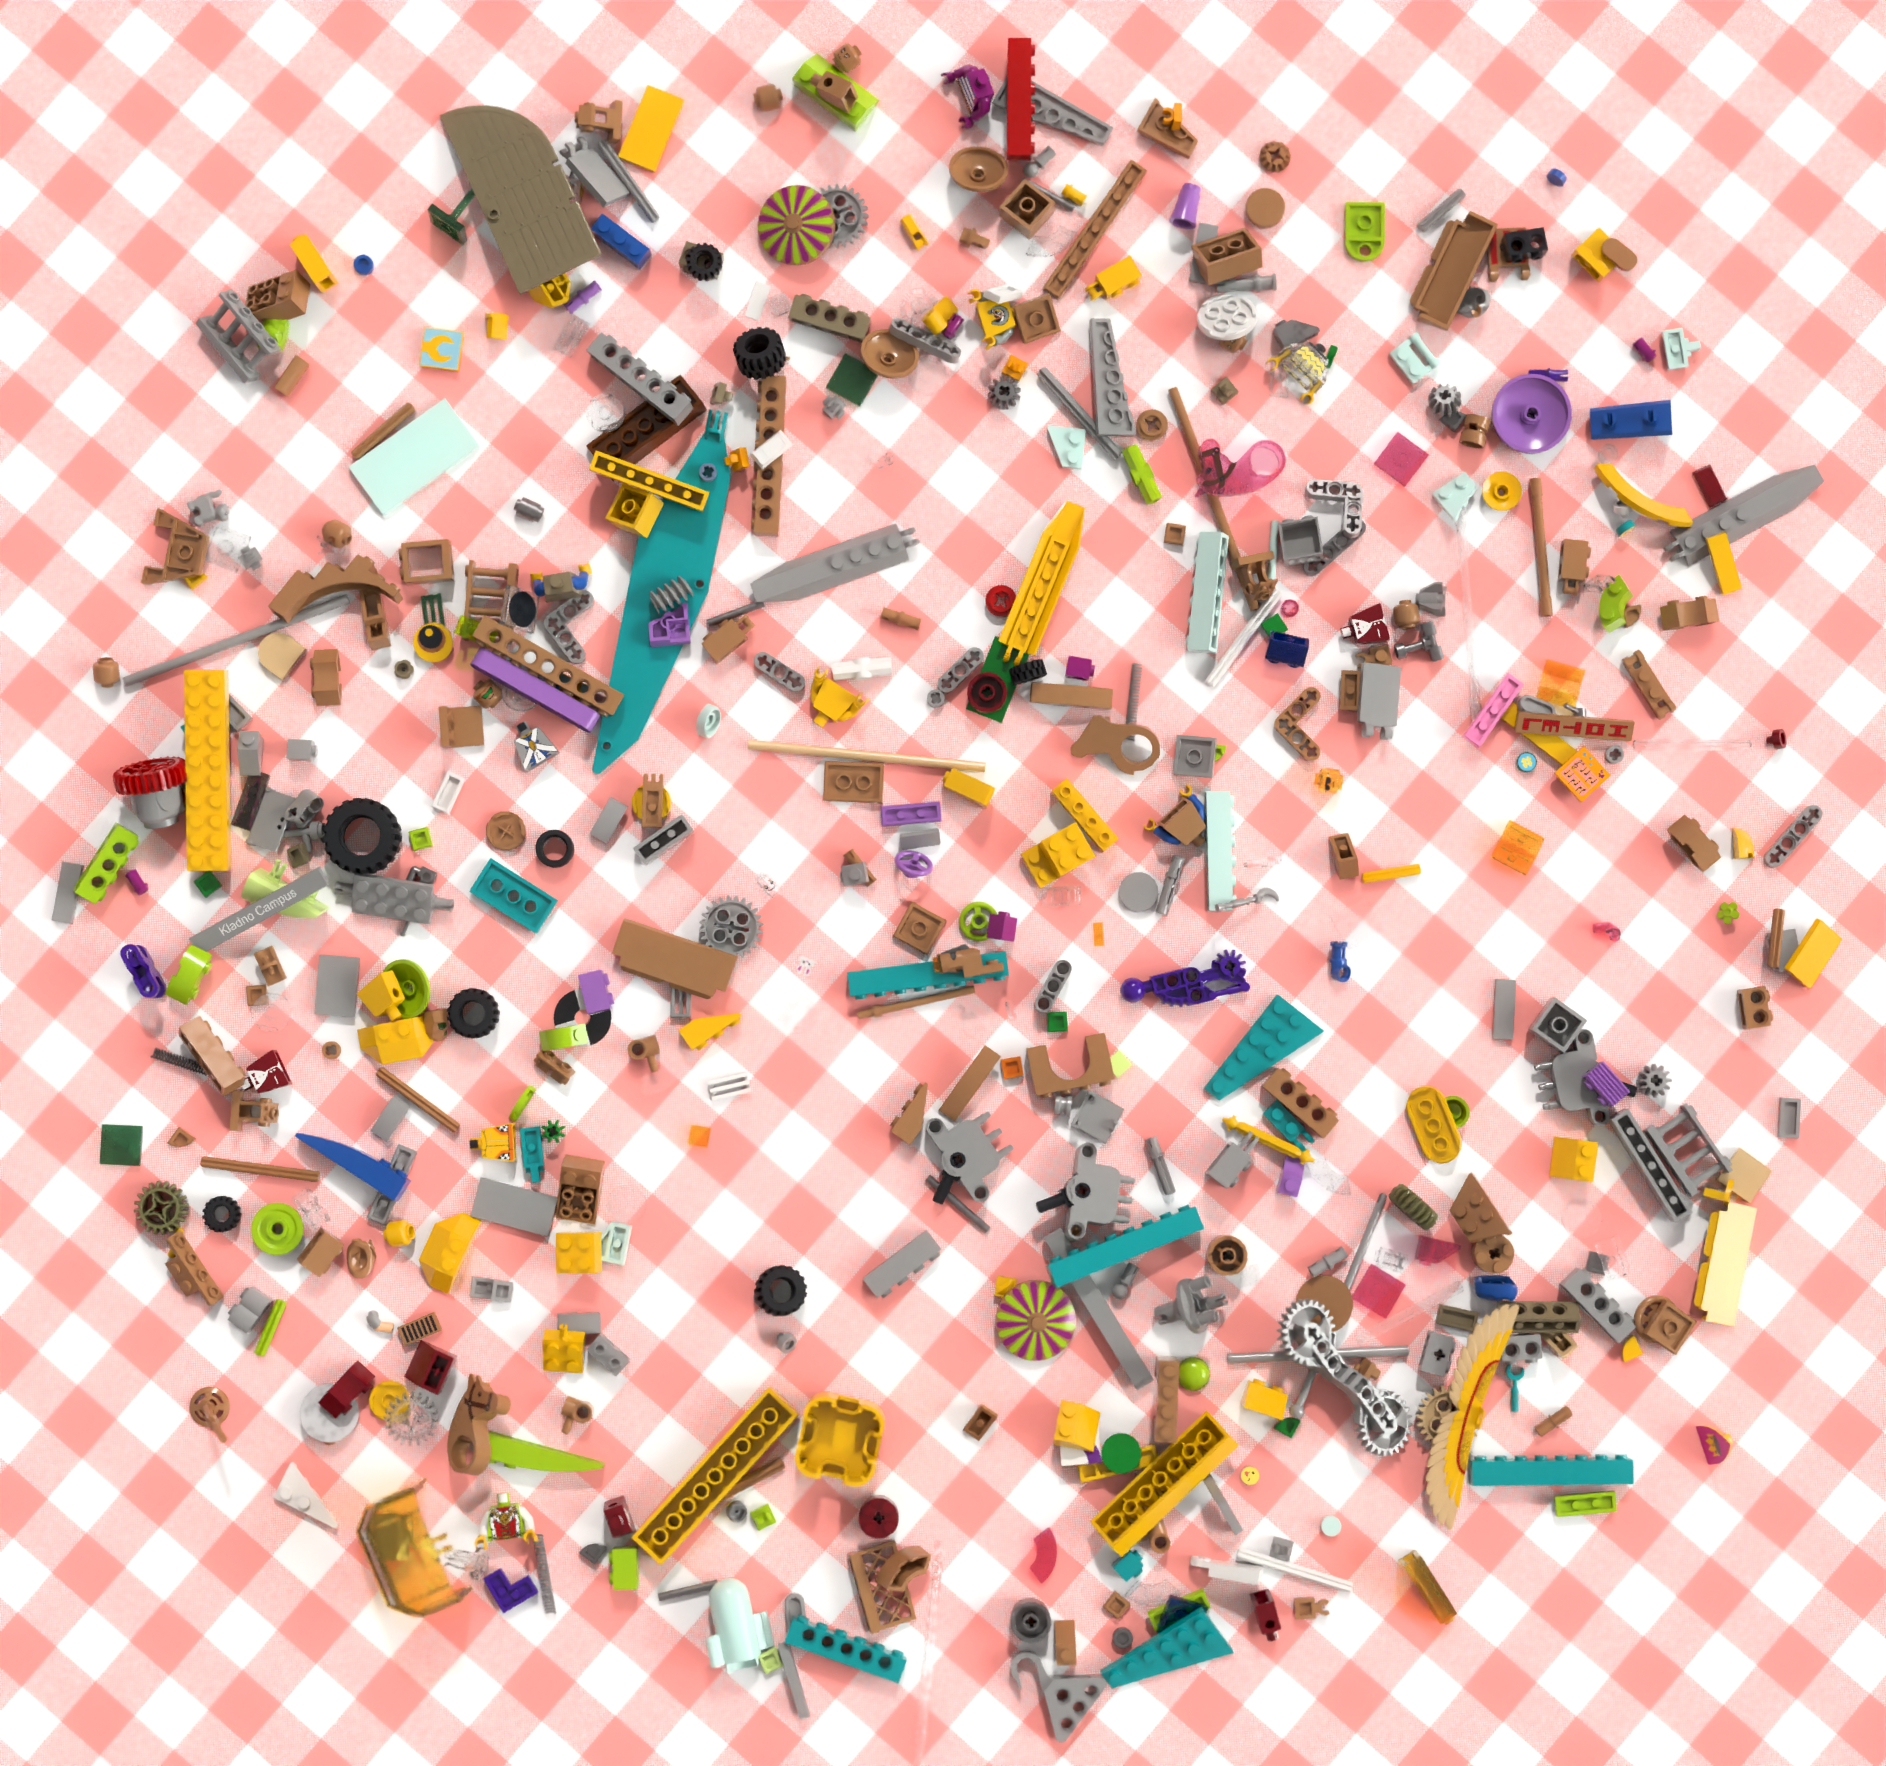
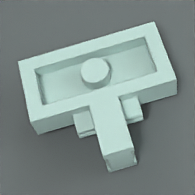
M1683 327L1662 331L1668 371L1688 368V357L1691 356V352L1701 349L1700 341L1689 342V338L1684 339Z

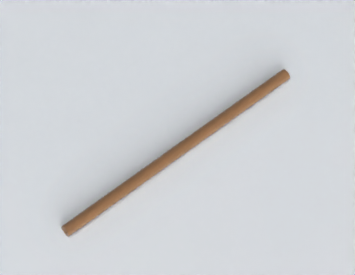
M1178 387L1170 388L1168 392L1202 483L1205 480L1210 481L1212 480L1210 473L1208 475L1204 473L1207 470L1204 458L1199 459L1198 455L1202 454ZM1215 486L1204 487L1220 531L1229 536L1228 552L1233 561L1241 556ZM1236 569L1235 571L1250 611L1259 609L1257 600L1252 601L1250 596L1245 593V583L1241 569Z

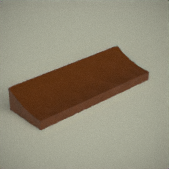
M679 375L671 383L677 388L676 391L679 394L683 392L691 399L690 403L694 408L679 426L647 401H644L587 444L586 447L593 456L595 451H599L635 465L707 409L684 378ZM675 398L668 399L666 404L673 403Z

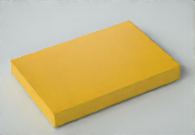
M1816 918L1784 969L1805 987L1811 988L1842 941V938L1822 920Z

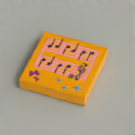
M1584 746L1554 772L1555 776L1580 803L1611 776Z

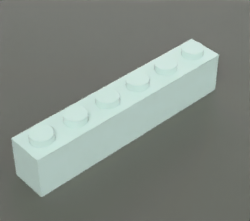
M1199 531V537L1196 541L1198 550L1197 557L1194 560L1196 569L1195 576L1192 579L1193 596L1190 599V606L1192 608L1191 615L1188 618L1189 635L1186 638L1187 649L1195 653H1217L1229 536L1222 532Z
M1230 791L1205 792L1208 912H1215L1216 904L1230 903L1232 900L1237 899L1236 895H1233V887H1236V875H1232V867L1236 866V857L1232 855V847H1235V835H1231V827L1235 826V817L1231 815V807H1234V795H1230ZM1233 908L1223 909V911H1233Z

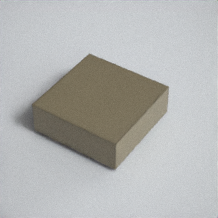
M305 842L287 849L293 868H298L311 861Z

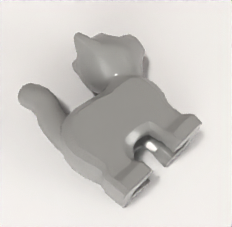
M221 489L200 495L196 500L187 503L189 510L194 515L199 510L200 515L194 518L199 527L215 519H219L222 522L228 519L230 506L224 503L214 508L212 501L213 498L221 496Z

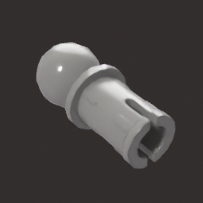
M1048 145L1038 156L1033 157L1034 162L1025 164L1023 167L1024 175L1028 178H1034L1038 174V168L1044 169V166L1057 155L1056 152Z
M1128 1262L1121 1277H1118L1121 1281L1120 1284H1116L1112 1289V1295L1116 1299H1123L1127 1296V1286L1132 1287L1131 1283L1140 1269Z

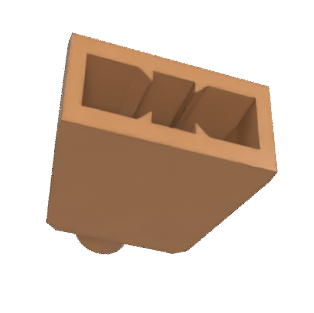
M826 71L823 76L815 73L810 80V84L816 87L822 99L846 113L850 112L858 99L852 82Z

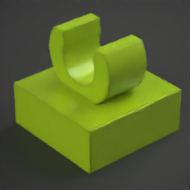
M769 1503L750 1512L758 1531L777 1522Z

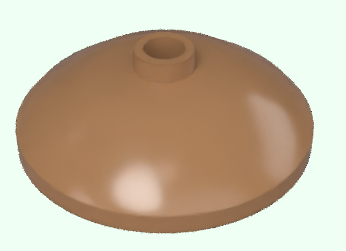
M973 146L961 149L952 156L949 163V173L953 181L960 187L973 192H987L1000 187L1005 182L1008 175V165L1004 157L998 152L986 147Z
M880 329L869 333L861 344L860 354L864 364L879 376L891 379L903 378L910 375L917 367L919 361L917 347L890 334L889 329Z

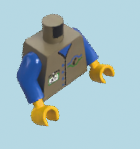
M589 562L583 566L581 564L578 565L579 576L572 572L546 576L542 575V571H539V573L530 572L535 594L539 597L545 595L546 603L582 597V590L587 586L589 575L592 574Z

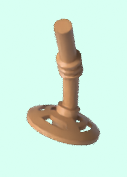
M204 1387L198 1390L191 1398L190 1414L195 1422L201 1426L209 1427L211 1431H214L219 1441L225 1443L228 1438L221 1428V1423L225 1421L229 1414V1399L219 1388ZM205 1393L206 1398L202 1399L199 1405L195 1404L197 1398ZM215 1393L220 1396L223 1403H220L219 1399L212 1394ZM218 1410H222L223 1414L218 1419L216 1414L218 1413ZM195 1411H197L198 1414L206 1420L202 1421L200 1418H198Z

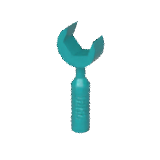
M1507 1365L1505 1369L1506 1376L1513 1380L1511 1412H1519L1517 1380L1524 1376L1525 1371L1522 1367L1520 1374L1513 1375L1510 1371L1511 1365Z

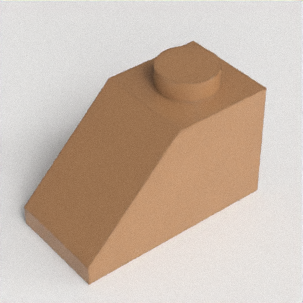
M1349 833L1329 836L1333 860L1339 879L1359 876L1358 857Z
M1054 1620L1056 1665H1077L1075 1620Z

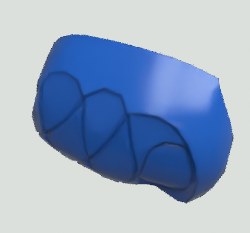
M1485 1275L1474 1277L1475 1294L1482 1299L1491 1301L1509 1299L1513 1301L1517 1296L1518 1287L1510 1276Z

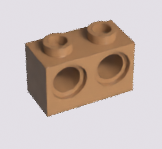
M1766 986L1737 990L1742 1029L1771 1026L1773 1014L1769 1010L1770 993L1766 990ZM1753 992L1757 993L1759 997L1756 1003L1751 1001V994ZM1756 1012L1761 1014V1021L1759 1023L1754 1021V1014Z

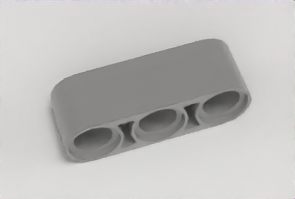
M1059 960L1053 966L1034 1002L1038 1012L1046 1013L1053 1007L1072 971V966L1067 960ZM1060 963L1068 966L1066 974L1058 973L1057 966ZM1050 981L1058 983L1059 988L1056 992L1048 990L1047 985ZM1041 998H1046L1049 1001V1007L1045 1010L1040 1009L1038 1006V1001Z

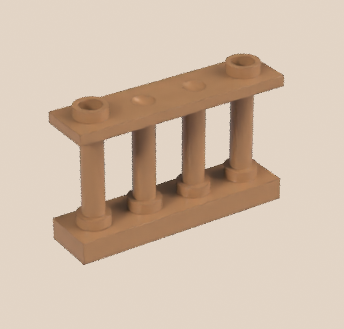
M469 560V565L465 566V577L468 578L464 622L460 624L459 634L464 641H469V634L473 635L477 628L470 626L471 615L501 617V619H504L503 626L514 631V622L509 614V603L513 595L517 593L518 564L509 563L508 568L501 570L477 568L476 562ZM475 575L504 578L507 580V588L474 587ZM473 595L503 597L505 607H502V609L472 607ZM494 632L490 635L499 637V639H501V635L497 632Z

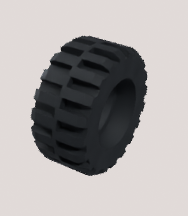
M353 798L350 801H343L341 806H336L332 809L334 812L331 815L328 814L326 818L328 820L327 824L323 825L322 829L324 831L322 843H325L326 847L324 850L331 857L330 860L337 864L339 868L355 874H374L378 870L387 868V864L392 863L396 859L394 856L400 851L399 844L402 842L400 831L402 829L401 825L397 822L396 815L387 806L368 798ZM358 818L371 819L380 829V841L377 847L366 855L352 853L345 844V831L348 825Z

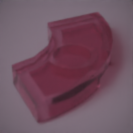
M1047 1527L1033 1538L1037 1547V1555L1029 1568L1041 1584L1052 1573L1057 1559L1056 1539L1050 1527Z

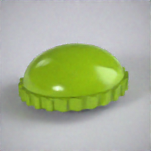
M1449 1095L1445 1098L1458 1129L1468 1122L1470 1107H1468L1469 1104L1462 1097Z
M1196 1357L1182 1360L1179 1366L1180 1386L1190 1391L1204 1388L1210 1377L1207 1363L1203 1359L1201 1360Z

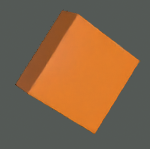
M1020 1056L1001 1059L1004 1079L1024 1076Z

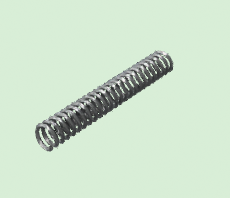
M157 1047L154 1049L153 1055L150 1056L151 1058L199 1074L202 1073L205 1076L207 1075L196 1060L194 1061L190 1058L187 1060V1057L184 1059V1056L181 1058V1055L178 1057V1054L175 1056V1053L172 1055V1052L169 1054V1051L166 1053V1050L163 1052V1049L160 1051V1048L157 1050Z

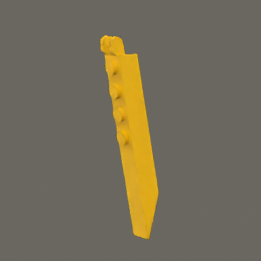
M1066 501L1044 529L998 640L1008 646L1003 658L1004 662L1009 660L1012 648L1020 651L1015 659L1014 666L1020 664L1024 653L1036 655L1080 547L1084 507Z

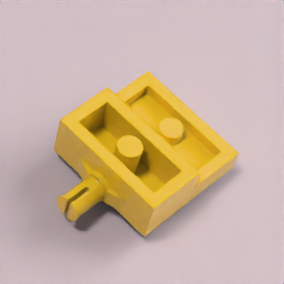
M561 1324L559 1326L560 1330L545 1329L543 1336V1371L583 1374L585 1332L568 1331L567 1324L565 1326Z

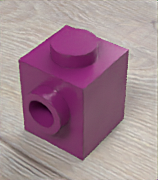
M998 911V915L990 914L986 938L1014 942L1018 918L1010 917V913Z

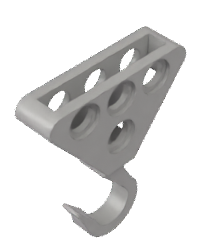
M1030 1650L1020 1651L1011 1661L1012 1676L1016 1679L1021 1690L1017 1664L1024 1658H1030L1036 1663L1041 1689L1045 1694L1056 1740L1063 1743L1069 1738L1104 1691L1106 1680L1101 1674L1048 1675L1038 1654ZM1088 1686H1094L1096 1692L1088 1695L1085 1693V1689ZM1058 1691H1067V1697L1064 1699L1058 1698ZM1081 1702L1084 1708L1081 1711H1075L1073 1705ZM1063 1719H1070L1072 1724L1069 1727L1061 1726V1721Z

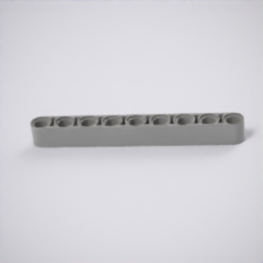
M1061 1227L1043 1237L1055 1257L1060 1255L1062 1259L1068 1256L1067 1252L1074 1250ZM1088 1275L1071 1282L1136 1390L1154 1380L1091 1276Z

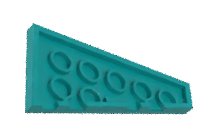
M1277 994L1204 1086V1089L1220 1101L1323 1033L1324 1030Z
M1201 1606L1107 1665L1100 1672L1110 1687L1116 1688L1234 1653V1650Z

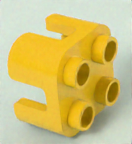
M819 1392L812 1396L804 1411L801 1432L795 1452V1463L799 1471L805 1476L820 1479L821 1475L842 1479V1484L853 1487L862 1486L869 1482L875 1473L885 1425V1416L881 1407L873 1401L832 1392Z

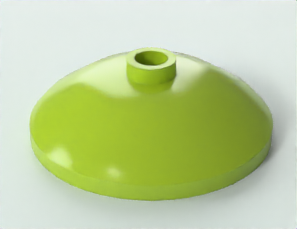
M408 959L395 960L389 963L383 972L393 970L405 997V1000L397 1006L402 1015L401 1018L417 1017L426 1009L430 999L429 980L424 970L414 961Z

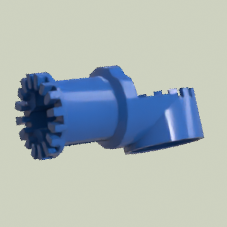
M1331 941L1332 952L1329 960L1331 963V977L1336 981L1346 982L1351 976V969L1347 965V959L1345 958L1348 942L1339 941L1338 943V941ZM1343 968V975L1339 977V971Z

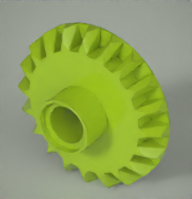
M271 1203L262 1207L254 1216L251 1234L255 1244L263 1252L271 1255H283L291 1252L301 1242L304 1234V1224L297 1210L290 1205ZM277 1223L283 1227L281 1234L275 1232L274 1227Z

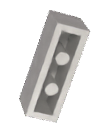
M681 814L633 849L643 864L647 866L695 833L685 816Z

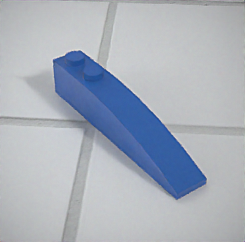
M296 1133L295 1137L393 1201L400 1200L411 1182L407 1178L408 1174L401 1169L396 1171L391 1168L392 1164L384 1158L379 1160L360 1149L328 1138L304 1133Z

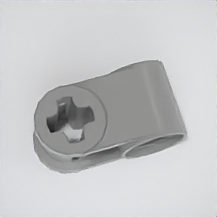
M304 789L299 793L291 806L287 808L285 818L288 821L294 822L297 828L304 829L322 809L324 800L310 789Z

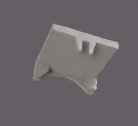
M1089 1090L1071 1126L1106 1144L1115 1126L1118 1124L1124 1108Z

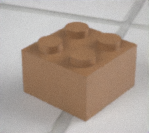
M1024 179L1000 205L999 217L1030 240L1055 212V201Z

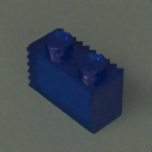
M1272 630L1265 650V659L1274 664L1279 662L1285 663L1292 668L1304 667L1310 639L1281 632L1278 633Z

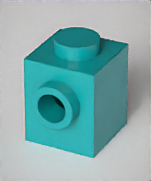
M1130 1549L1122 1557L1120 1556L1112 1564V1567L1127 1583L1132 1577L1137 1578L1143 1572L1142 1567L1144 1564L1142 1560L1144 1558L1137 1550L1132 1551Z

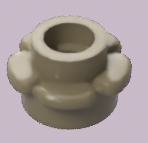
M408 660L398 661L394 666V673L398 678L408 679L414 672V667Z

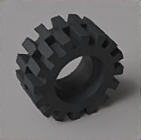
M703 242V245L698 243L696 247H691V251H688V256L686 257L689 273L695 279L698 278L699 281L705 280L706 282L710 278L712 280L715 279V276L720 274L723 263L719 250L714 248L712 244L707 245L705 242ZM702 255H708L712 259V264L707 269H701L697 266V259Z
M1043 659L1022 663L1009 669L1013 685L1024 684L1047 675Z
M218 1196L210 1199L205 1204L206 1207L202 1211L204 1212L202 1219H205L204 1224L208 1225L209 1229L214 1230V1232L230 1231L241 1220L239 1219L242 1215V1212L240 1213L239 1210L241 1207L237 1205L238 1202L233 1200L232 1197ZM219 1206H224L229 1211V1217L224 1222H220L215 1218V1210Z

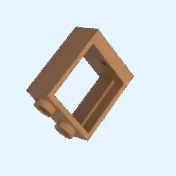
M449 539L401 543V549L398 550L399 560L403 561L400 576L405 584L417 585L455 581L452 542ZM441 547L444 574L411 577L409 549Z

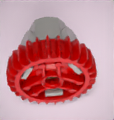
M167 756L164 758L146 759L120 767V769L113 773L116 792L130 797L133 813L144 823L145 828H163L179 821L178 815L183 814L186 809L181 785L187 781L185 760L183 758Z

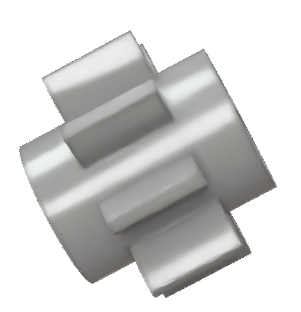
M835 395L833 398L828 396L823 401L824 407L822 411L831 420L835 416L837 419H840L845 414L843 408L846 405L838 396Z
M247 545L240 550L242 555L238 558L246 570L251 567L254 571L261 566L259 561L263 560L256 547L250 549Z

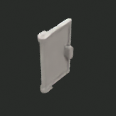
M265 787L264 796L245 843L277 853L288 824L285 812L296 798L277 792L271 787Z

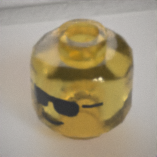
M1323 767L1319 774L1315 773L1314 785H1318L1320 793L1334 795L1338 793V790H1342L1344 775H1341L1338 769Z

